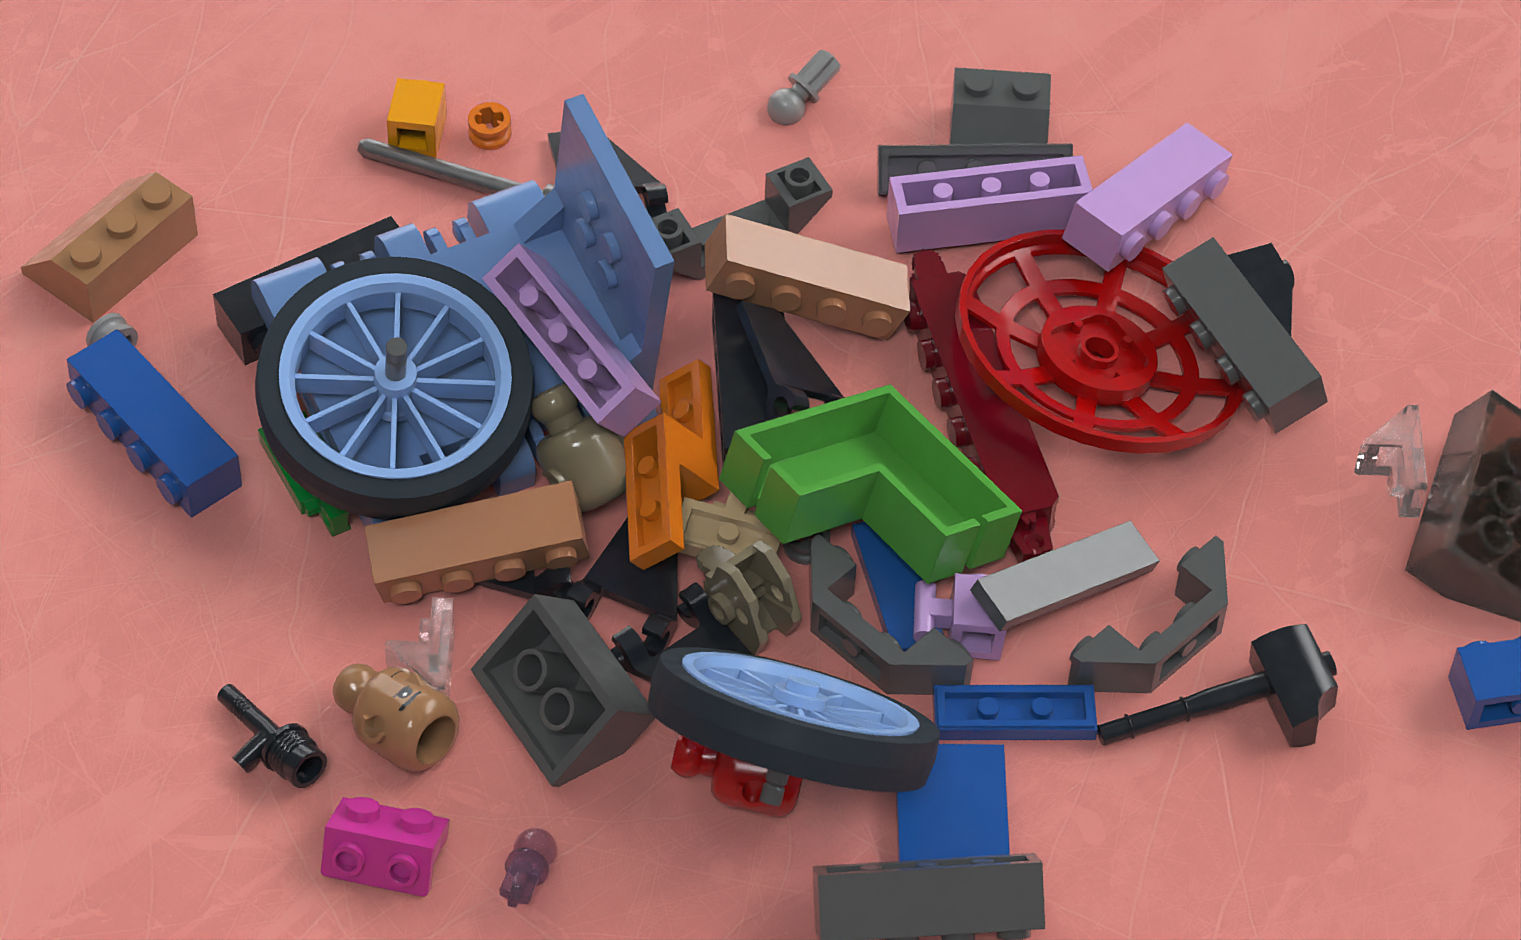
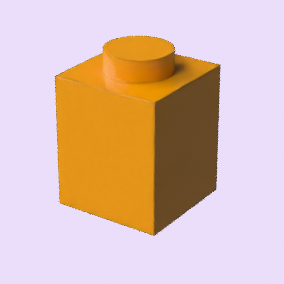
M397 78L386 120L388 144L437 158L447 117L445 83Z

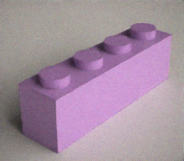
M1186 123L1075 202L1062 239L1106 271H1110L1125 259L1132 261L1141 252L1146 243L1153 238L1157 241L1160 240L1169 231L1173 223L1180 218L1187 220L1197 210L1200 203L1207 198L1213 200L1220 195L1229 180L1226 170L1233 154L1189 123Z
M1083 155L896 176L889 178L886 216L896 253L922 250V248L925 250L1002 241L1028 232L1066 229L1075 202L1093 189Z
M518 243L482 278L599 425L625 437L661 403V400L546 258Z

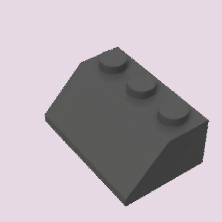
M534 594L470 669L546 779L554 787H560L624 754L655 719L648 710V701L574 600Z

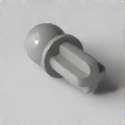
M820 50L797 75L791 73L788 79L793 86L775 91L768 100L767 111L770 118L781 125H792L799 122L805 112L804 101L809 99L811 102L816 103L820 99L818 93L840 70L841 65L838 60L828 51Z

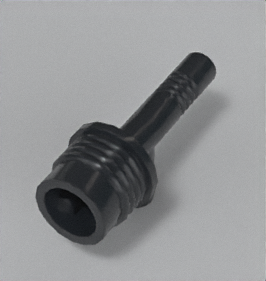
M227 684L220 689L217 695L218 701L255 734L232 757L244 771L248 773L261 759L267 769L276 772L281 778L288 780L297 788L308 787L320 778L327 766V757L318 748L317 743L310 738L303 726L298 723H289L279 727L234 685Z

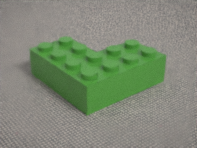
M891 384L736 430L719 480L747 508L756 507L754 515L782 544L863 519L927 584L953 576L955 573H961L964 566L973 569L1004 558L1022 510Z

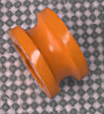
M483 102L470 110L468 114L469 139L473 145L484 150H496L504 147L511 138V114L506 107L495 102ZM491 123L494 128L488 129L486 124Z

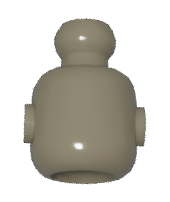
M562 382L541 392L532 400V415L537 421L543 423L549 432L536 446V455L539 465L543 470L542 474L544 477L546 476L550 485L572 480L581 513H585L612 501L626 492L624 437L599 425L590 414L582 417L577 407L578 398L566 383Z

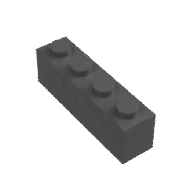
M1214 237L1162 268L1168 286L1162 293L1169 307L1176 316L1184 313L1191 321L1188 327L1196 343L1203 351L1209 348L1213 350L1218 357L1215 360V364L1220 374L1229 386L1238 383L1245 393L1241 396L1249 413L1257 422L1264 418L1276 434L1328 402L1320 373Z
M1035 853L812 866L815 931L819 940H919V937L940 935L941 940H975V933L997 932L998 939L1020 940L1031 937L1030 930L1045 929L1043 863Z

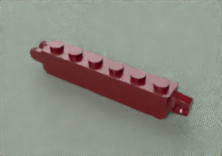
M922 248L918 253H914L911 265L914 274L912 273V277H910V312L904 319L907 330L909 332L915 331L919 340L917 342V352L922 369H930L933 377L932 392L938 409L945 408L948 415L947 431L950 442L956 448L960 447L961 452L1022 510L1009 543L1011 550L1019 563L1053 550L1050 532L1055 525L1054 517L1059 495L1029 420L1005 403L981 379L969 362L961 345L957 332L955 312L957 296L966 274L959 271L948 273L944 262L941 261V256H938L939 253ZM976 291L974 298L981 302L979 295ZM969 314L970 329L979 349L996 371H1007L998 355L992 328Z

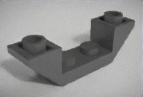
M807 157L766 173L765 199L731 212L729 215L798 234L830 200L833 190L812 160ZM679 208L651 218L675 261L673 271L699 280L705 278V243L724 216L693 228Z
M819 534L811 539L809 562L810 631L886 694L932 695L933 685H970L973 658L970 657L967 649L955 639H948L936 628H932L904 652L893 636L886 632H879L863 619L860 611L852 603L847 601L854 595L856 564L849 553L838 545L833 546Z
M1214 536L1200 549L1195 546L1188 550L1177 565L1179 575L1175 596L1186 605L1177 613L1172 625L1161 634L1158 631L1151 633L1143 641L1139 649L1110 625L1094 638L1086 636L1074 647L1070 654L1071 667L1068 685H1094V692L1152 693L1220 635L1228 606L1224 542L1217 536Z

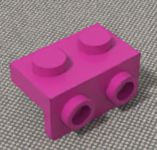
M343 797L325 826L321 874L335 879L425 897L431 889L434 862L448 837L450 819L433 816L431 812L421 808H408L404 810L380 805L376 800L367 797H355L352 799Z

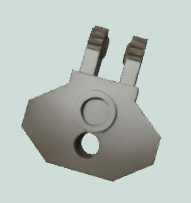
M758 540L738 554H734L728 549L724 550V547H720V545H713L705 549L702 548V551L696 555L698 568L701 569V572L704 571L706 580L703 581V586L709 596L708 605L712 614L721 624L727 625L753 655H758L762 652L768 642L767 633L777 629L786 636L795 631L802 617L791 576L771 546Z

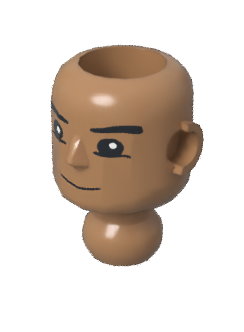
M352 664L343 669L334 682L333 695L335 702L344 711L353 713L352 724L357 738L368 748L404 771H425L438 764L453 747L458 735L460 722L457 707L443 692L421 679L417 672L412 673L402 667H389L377 673L369 665Z

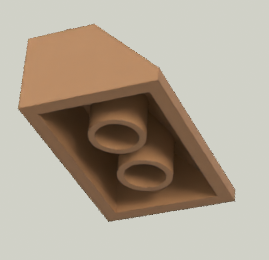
M157 172L126 180L21 266L22 274L94 323L198 235L193 196Z

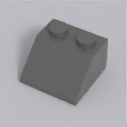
M955 67L951 99L949 144L1048 143L1051 74Z

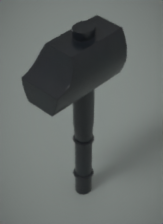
M1307 624L1282 627L1268 632L1251 642L1249 663L1254 674L1206 688L1185 698L1180 696L1179 700L1138 713L1124 714L1122 718L1097 725V734L1101 744L1104 746L1126 738L1134 739L1136 735L1184 720L1189 722L1191 718L1217 713L1266 697L1290 747L1312 745L1316 741L1319 721L1336 705L1338 685L1333 677L1337 675L1336 664L1329 651H1320Z

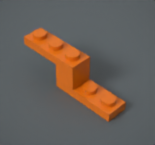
M700 359L694 360L659 380L661 414L635 427L624 437L630 562L642 570L684 550L682 516L684 497L700 501L719 491L711 367Z

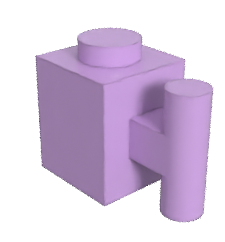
M955 573L950 599L936 598V585L934 582L927 584L924 580L917 582L915 585L914 640L917 642L932 628L948 629V639H955L967 649L970 657L1000 661L1007 629L999 632L970 591L977 579L987 575Z

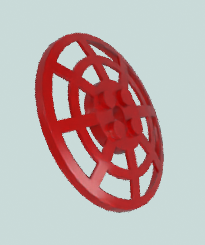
M1051 229L1018 234L998 242L982 253L968 269L957 296L955 312L958 337L964 352L981 379L1005 403L1045 429L1078 443L1109 451L1136 454L1167 453L1193 447L1214 437L1229 425L1243 403L1241 396L1245 393L1238 383L1229 386L1224 379L1199 378L1196 356L1185 337L1191 333L1188 327L1191 321L1187 316L1183 314L1171 321L1165 314L1148 302L1121 290L1126 268L1142 273L1168 288L1162 268L1173 261L1161 254L1143 247L1141 252L1132 261L1125 259L1110 271L1105 270L1102 283L1080 279H1053L1045 281L1033 257L1042 255L1087 257L1062 239L1065 229ZM1015 262L1027 287L1011 296L1002 307L1000 314L974 298L978 288L990 275L1000 268ZM1076 295L1097 299L1096 307L1077 305L1063 308L1055 296ZM1034 302L1038 303L1048 318L1043 325L1041 333H1037L1013 321L1021 310ZM1117 305L1138 315L1155 329L1145 333L1134 322L1116 313ZM969 314L995 330L997 352L1007 371H996L979 349L970 329ZM1010 338L1036 350L1040 366L1021 370L1012 353ZM1170 344L1179 360L1182 375L1156 371L1158 366L1156 350ZM1056 384L1065 392L1076 397L1075 409L1057 402L1036 386ZM1149 386L1180 392L1171 405L1158 413L1140 398L1145 394ZM1015 388H1022L1031 398L1036 400L1042 406L1066 419H1063L1051 413L1050 411L1040 407L1039 405L1033 403L1031 400H1029ZM1195 394L1227 396L1224 407L1211 423L1190 432H1185L1171 423L1187 410L1194 400ZM1096 405H1122L1137 419L1114 420L1095 417ZM1093 428L1118 432H1134L1151 429L1162 437H1133L1114 435L1094 430Z

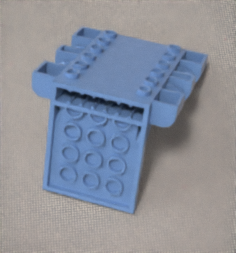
M584 94L564 100L555 187L546 196L543 195L538 184L534 180H530L469 202L467 219L462 217L451 221L454 237L459 244L449 248L437 228L423 231V240L416 226L410 223L375 236L374 252L367 251L359 254L360 260L376 257H408L436 262L471 277L493 293L482 278L508 252L520 243L546 258L653 390L675 261ZM318 257L252 280V298L267 329H269L279 310L299 289L327 272ZM340 261L331 264L330 268L334 269L339 266L345 265V263L343 261ZM395 308L373 309L358 313L379 349L386 356V344L390 339L394 338ZM400 308L399 338H402L407 343V357L437 316L418 310ZM346 318L334 324L321 335L373 364ZM448 322L418 366L461 347L472 340L460 329ZM519 326L529 350L535 397L564 381ZM311 350L307 351L298 371V374L356 376ZM481 356L436 377V379L492 381V376L484 357ZM299 393L310 416L355 396ZM435 398L482 425L488 416L493 400ZM578 400L577 407L582 417L589 415L590 413ZM371 408L318 432L322 441L338 453H341ZM656 408L652 412H650L637 426L656 417ZM417 410L445 457L456 452L470 440V438ZM532 413L519 450L502 475L492 483L497 496L516 493L535 485L536 467L533 456L538 461L536 446L545 437L543 432L547 431L543 423L534 418ZM380 419L352 460L374 467L390 468L391 422ZM408 420L397 422L395 469L419 467L433 463ZM359 515L364 526L389 521V519L370 518Z

